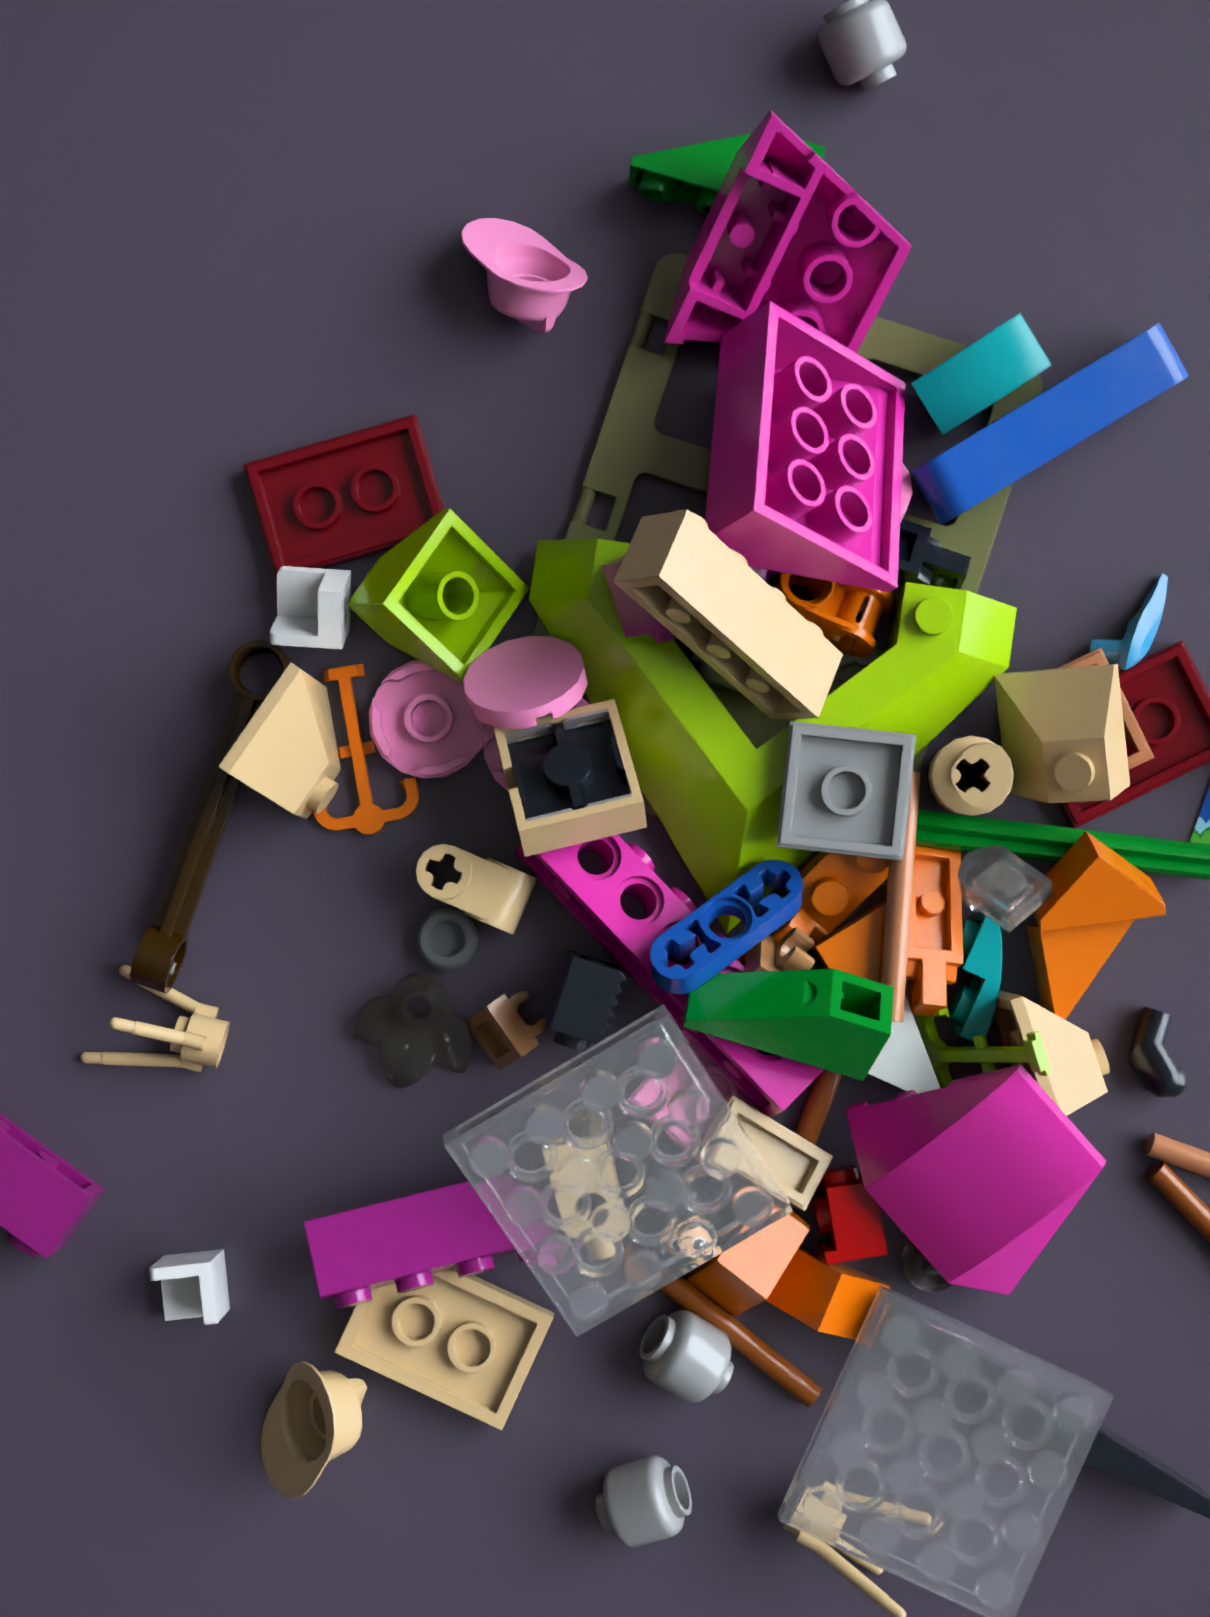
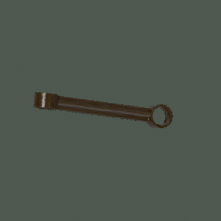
M254 640L240 646L230 659L228 674L236 692L153 924L145 931L132 962L130 971L131 982L165 994L172 989L182 968L188 948L187 934L242 783L218 766L270 693L252 694L251 691L242 685L241 669L246 660L257 653H273L281 663L282 674L291 662L289 657L278 646L272 645L268 641Z

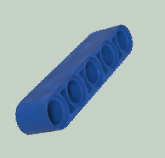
M1159 322L920 465L910 473L938 522L942 525L1189 376V373Z

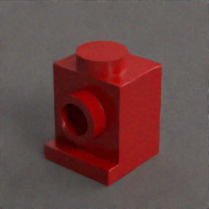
M845 1165L828 1168L820 1181L823 1196L813 1198V1209L819 1235L829 1233L830 1240L818 1242L820 1255L826 1265L888 1255L880 1206L865 1190L861 1173L858 1172V1166Z

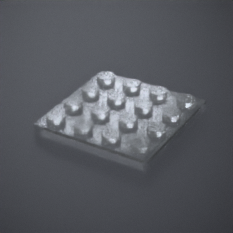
M664 1004L443 1134L444 1147L576 1337L793 1212L789 1199Z
M880 1285L777 1513L779 1521L984 1617H1015L1114 1395L1099 1385Z

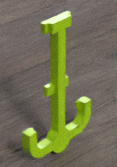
M948 1007L938 1011L935 1016L944 1015L949 1018ZM917 1015L918 1029L940 1088L948 1087L952 1081L948 1069L950 1062L980 1063L983 1072L995 1071L994 1063H1029L1032 1072H1037L1038 1075L1048 1076L1052 1074L1039 1031L1027 1033V1040L1023 1041L1024 1046H988L985 1035H975L972 1037L975 1046H947L938 1036L934 1022L935 1016Z

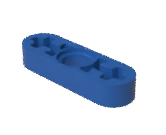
M782 860L763 861L661 934L653 942L650 950L651 974L657 986L671 994H687L695 991L792 919L802 905L803 880L799 871L790 863ZM768 885L770 888L777 890L784 886L786 887L785 897L781 898L779 895L772 893L763 899V888ZM756 905H758V917H756L753 910ZM732 915L739 918L744 923L745 928L735 937L723 938L715 935L709 926L719 916ZM695 935L699 937L701 945L697 948ZM673 954L681 960L690 955V967L684 969L679 964L668 968V956Z

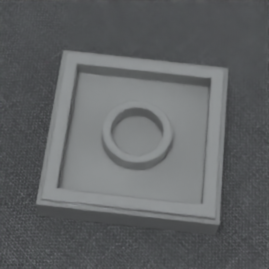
M790 721L776 847L903 861L916 734Z

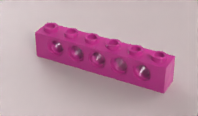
M614 835L525 857L522 844L520 843L514 854L761 1113L770 1118L783 1112L824 1070L772 1053L770 1055H763L752 1047L683 1027L688 993L671 994L657 986L651 974L650 950L653 942L661 934L696 910V907L684 892L675 887L669 889L653 872L655 870L653 861L638 845L634 843L627 845L619 835ZM591 851L596 853L604 863V873L594 875L586 872L578 862V852ZM630 894L638 897L645 905L646 918L637 920L626 915L621 907V895ZM717 931L713 932L715 935L719 937L727 938L726 936ZM695 935L697 948L701 945L699 937ZM690 955L688 956L687 964L680 965L684 969L690 967ZM668 959V968L676 965V963ZM737 959L719 973L745 972V967Z

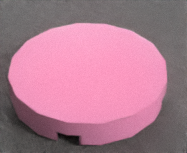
M526 636L496 645L483 652L474 660L463 678L467 703L472 708L473 714L480 722L501 729L530 728L537 725L536 718L551 713L552 719L565 715L582 699L588 684L581 652L570 642L552 636Z
M412 660L394 669L381 682L382 685L377 689L369 709L370 735L380 755L400 772L420 779L447 778L468 767L483 749L482 735L486 723L480 722L473 714L471 706L467 703L463 682L447 676L420 660Z

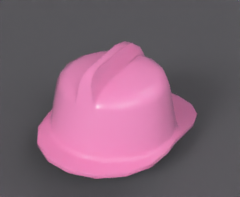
M479 218L467 223L461 231L462 245L486 269L488 294L492 307L502 314L515 318L540 334L550 332L556 317L566 307L571 291L583 287L588 279L586 271L581 266L565 257L549 241L534 230L516 222L498 218Z

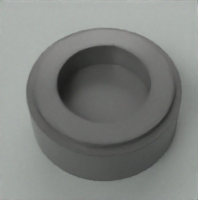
M454 908L436 910L429 914L419 927L417 934L418 948L424 959L431 965L441 969L457 968L467 963L474 956L479 944V932L473 919L463 914V911Z

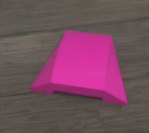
M770 110L737 151L687 258L665 332L664 343L684 344V340L721 343V336L771 301L857 353L912 246Z
M1021 1064L952 1080L948 1087L919 1094L914 1090L901 1092L895 1099L872 1105H869L867 1101L850 1104L846 1110L865 1190L947 1283L1010 1295L1107 1162Z

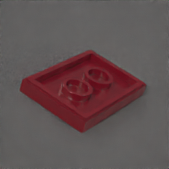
M416 414L243 464L276 580L277 573L282 566L327 569L389 551L444 509Z
M1183 640L1142 659L1130 669L1118 671L1120 687L1155 758L1130 769V786L1112 800L1057 803L1070 828H1077L1210 762V694ZM1125 737L1127 756L1133 754V752Z

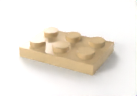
M457 1268L432 1274L434 1285L398 1294L396 1284L371 1289L373 1300L356 1305L334 1353L502 1430L551 1325L554 1312L477 1276L459 1278Z

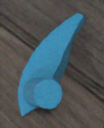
M1161 573L1145 597L1138 613L1129 621L1127 631L1122 640L1093 639L1090 652L1102 648L1109 664H1119V667L1123 670L1130 669L1140 662L1148 652L1161 621L1168 577Z

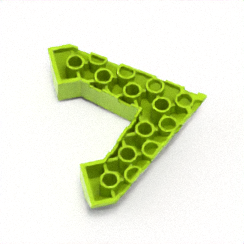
M604 539L538 540L529 601L550 636L570 642L581 652L588 682L584 694L589 702L595 704L615 699L639 787L707 901L763 861L782 860L797 868L814 851L776 847L789 725L756 749L674 639L654 642L652 634L625 637L602 565L625 555L630 543ZM905 582L895 592L887 651L826 697L819 718L796 719L795 722L916 734L915 757L994 682V675L1002 674L1009 668L1017 608L966 590ZM768 885L764 886L763 899L774 889ZM732 915L717 917L726 934L741 921Z

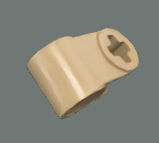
M447 844L435 845L424 851L416 867L417 882L428 895L464 910L463 914L512 935H514L537 881V878L490 858L483 859ZM446 855L453 856L455 858L454 869L462 873L460 881L457 884L447 882L443 890L435 888L433 886L435 876L427 872L428 865L431 861L441 863Z

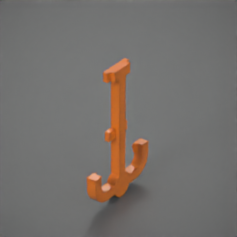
M364 664L327 669L322 671L324 682L338 681L349 740V745L338 747L340 759L352 757L360 806L355 810L353 816L342 818L331 817L327 812V806L319 814L314 811L313 813L316 820L327 829L340 831L356 828L363 834L373 835L380 832L386 822L405 819L416 810L420 799L417 777L406 778L399 782L406 792V800L400 807L382 810L381 807L373 804L365 755L377 753L374 741H362L351 679L365 676Z

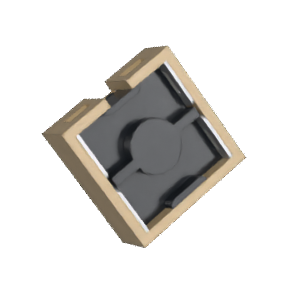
M615 699L570 709L565 715L552 719L551 714L536 718L537 725L526 729L493 728L525 857L647 828L644 801Z

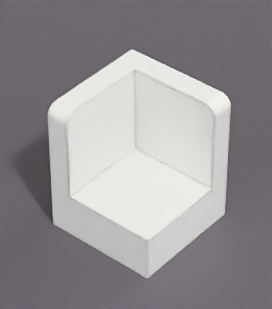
M292 566L280 567L277 573V617L270 629V644L342 650L351 628V609L346 605L351 598V570Z
M224 1249L164 1255L149 1268L150 1281L161 1280L165 1321L203 1317L204 1325L218 1324L230 1310Z

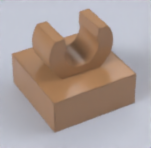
M797 927L791 929L782 938L780 943L769 935L746 952L745 972L810 970L815 963V959L806 952L815 945V940Z
M526 991L518 992L510 998L503 994L464 1021L498 1071L522 1058L540 1043L535 1036L542 1033L546 1028L544 1027L546 1022L544 1017L531 1025H526L518 1014V1006L530 998Z

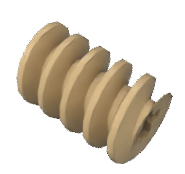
M967 736L953 740L937 752L930 763L928 781L931 793L941 806L952 813L975 816L989 813L1004 802L1011 791L1014 772L1011 759L1002 746L993 743L987 738ZM958 763L964 766L974 763L980 765L982 770L977 775L979 782L982 783L980 789L967 787L960 790L956 783L961 778L960 772L956 769Z

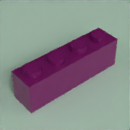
M0 1113V1226L9 1232L7 1235L8 1241L19 1251L32 1257L41 1255L47 1259L64 1247L105 1189Z
M546 1162L304 1222L320 1300L324 1302L334 1299L336 1309L348 1308L372 1301L371 1289L396 1284L398 1294L434 1285L432 1274L457 1268L459 1278L484 1273L495 1269L493 1258L516 1252L519 1263L543 1258L554 1254L553 1243L562 1241L567 1235Z

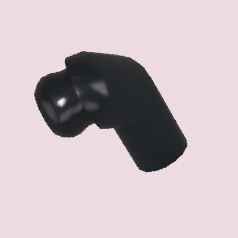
M1143 1006L1128 1051L1129 1063L1146 1090L1157 1097L1178 1096L1187 1085V1076L1183 1068L1177 1067L1163 1046L1173 1016Z

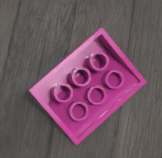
M771 301L721 336L705 514L708 529L726 546L744 556L751 567L890 592L897 588L906 383Z

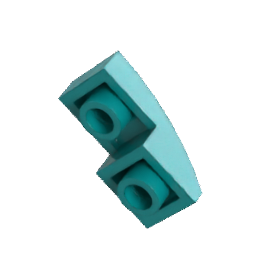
M1018 313L914 380L911 385L941 434L944 435L1032 379L1052 364L1022 314Z
M976 912L973 921L965 918L962 922L963 965L958 969L974 976L970 987L965 984L960 986L949 1009V1018L955 1020L950 1032L974 1042L972 1037L975 1035L987 1036L995 1012L1001 983L1003 957L999 917L987 912Z

